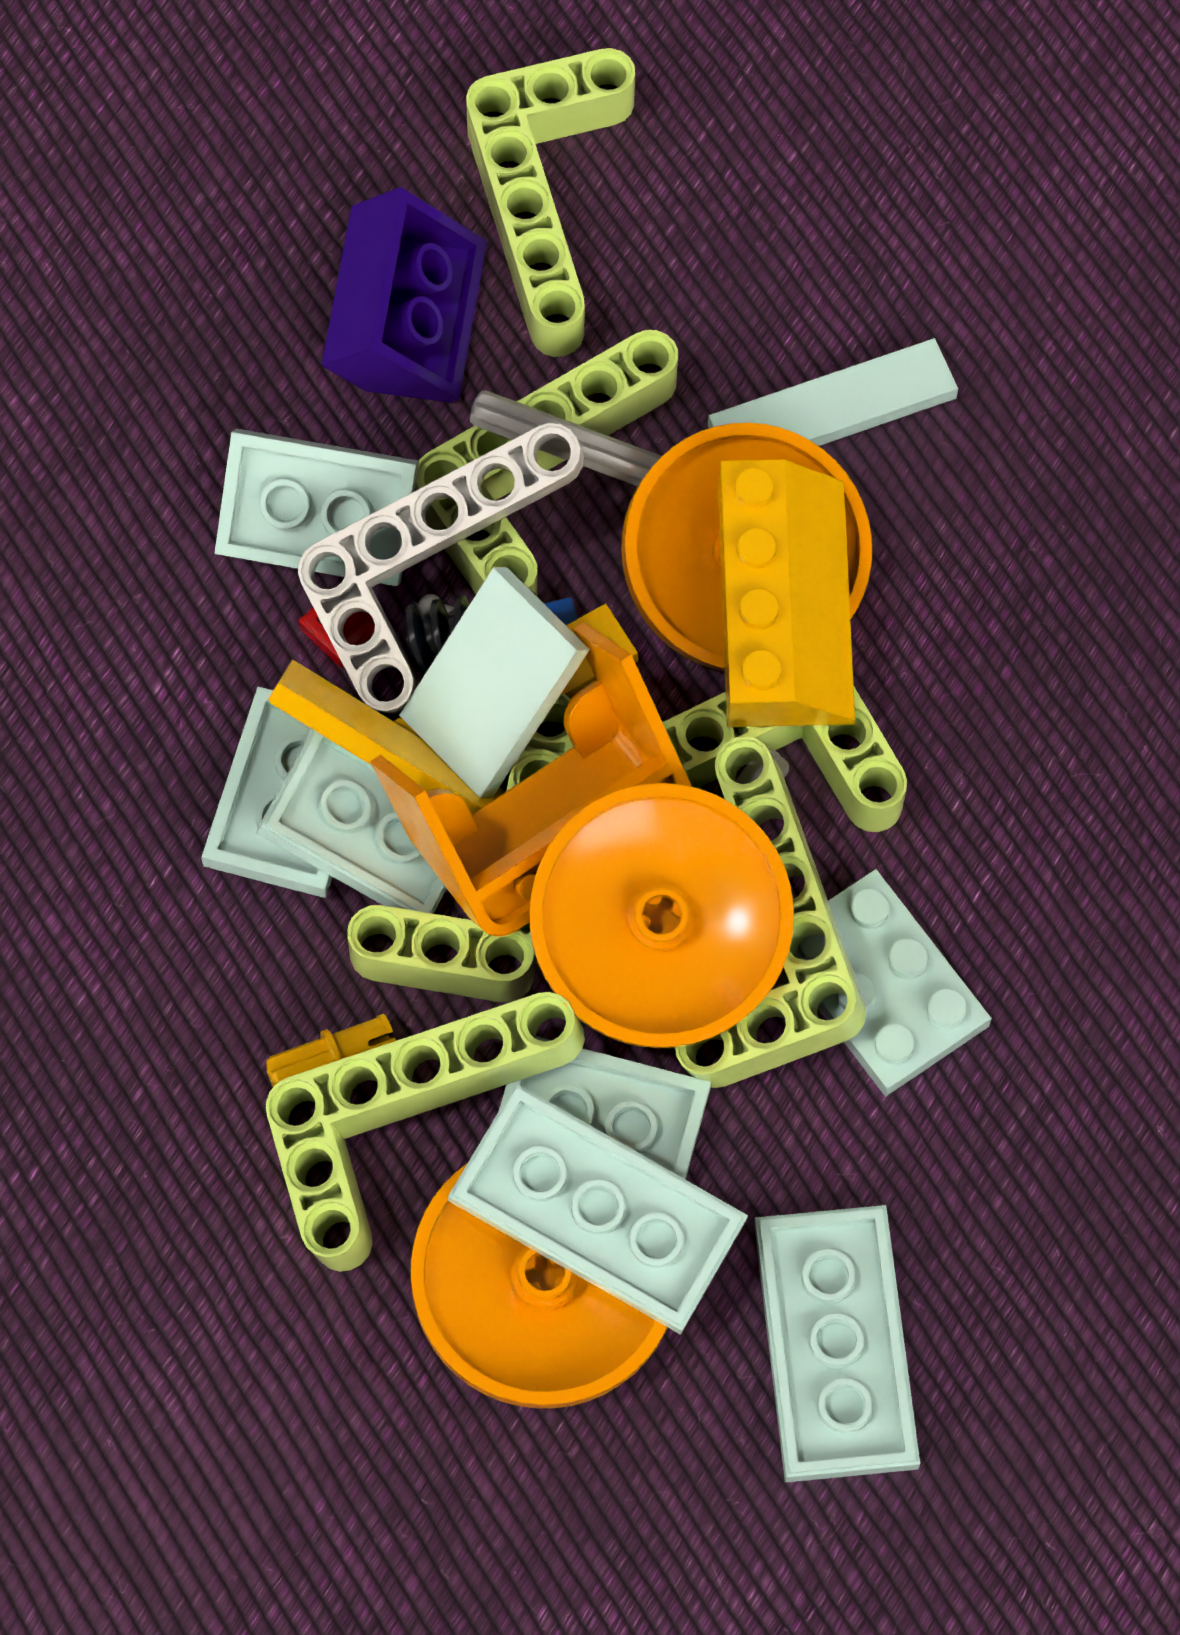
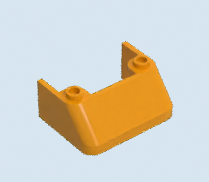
M584 622L574 627L573 631L590 649L586 659L596 680L578 691L566 707L564 727L573 748L472 815L465 802L455 793L446 789H433L426 792L382 755L370 761L411 842L467 916L483 931L493 936L510 935L530 922L531 892L540 862L558 832L583 808L612 792L632 786L669 783L691 787L687 774L632 655Z

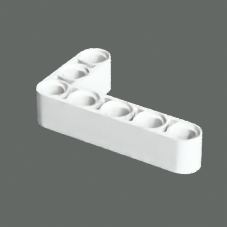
M554 423L538 426L315 543L304 552L299 561L298 568L301 584L354 687L366 705L385 714L400 713L419 685L417 674L372 587L573 481L578 477L583 467L584 455L577 437L570 429L561 424ZM553 439L566 442L571 448V456L568 463L562 469L548 471L538 465L537 452L545 442ZM495 469H506L513 474L515 479L511 494L505 499L498 501L485 498L481 491V484L485 475ZM440 498L452 499L458 506V517L455 523L444 530H434L428 527L425 517L429 505ZM385 527L396 528L400 531L402 537V545L399 552L390 559H376L370 550V542L374 533ZM330 556L340 557L346 567L342 583L332 589H321L316 584L314 577L318 563ZM357 612H368L374 619V634L365 644L358 646L350 645L345 640L343 633L347 618ZM384 668H397L402 673L404 679V688L401 694L396 699L388 702L379 701L372 690V682L375 675Z

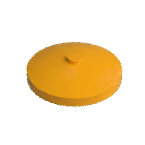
M749 422L730 423L702 430L685 438L667 451L646 473L630 501L624 520L621 544L622 565L630 595L639 613L653 632L674 651L699 665L725 672L718 512V481L721 461L785 459L844 481L850 619L864 596L872 563V538L863 501L855 485L837 461L818 445L795 432L772 425Z
M669 783L643 784L612 792L586 806L571 818L555 836L540 862L533 883L529 911L533 949L538 965L552 991L565 998L571 1005L577 1018L595 1031L623 1043L650 1048H675L693 1045L724 1033L747 1017L762 1002L776 983L789 953L794 923L793 897L785 866L776 848L758 824L738 807L713 793L699 788Z
M464 1165L443 1184L431 1200L417 1229L412 1250L411 1288L413 1302L422 1330L435 1353L457 1377L472 1388L501 1402L520 1407L541 1409L574 1406L603 1396L619 1387L648 1361L662 1340L667 1327L450 1203L448 1196L466 1167Z

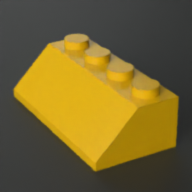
M785 459L721 461L718 481V512L727 727L854 725L855 707L844 481Z

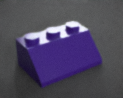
M402 187L351 206L321 366L366 392L448 403L458 401L460 399L487 240Z

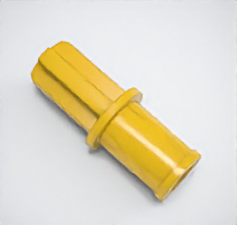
M384 1013L372 1020L333 1034L328 1029L320 1032L319 1039L270 1056L266 1060L267 1074L274 1087L278 1082L287 1077L394 1042L396 1038H389V1035H385L393 1032ZM382 1035H385V1036H383V1037H381V1038H378V1039H375V1040H372V1041L368 1042V1041L371 1040V1039H374V1038L380 1037V1036H382Z

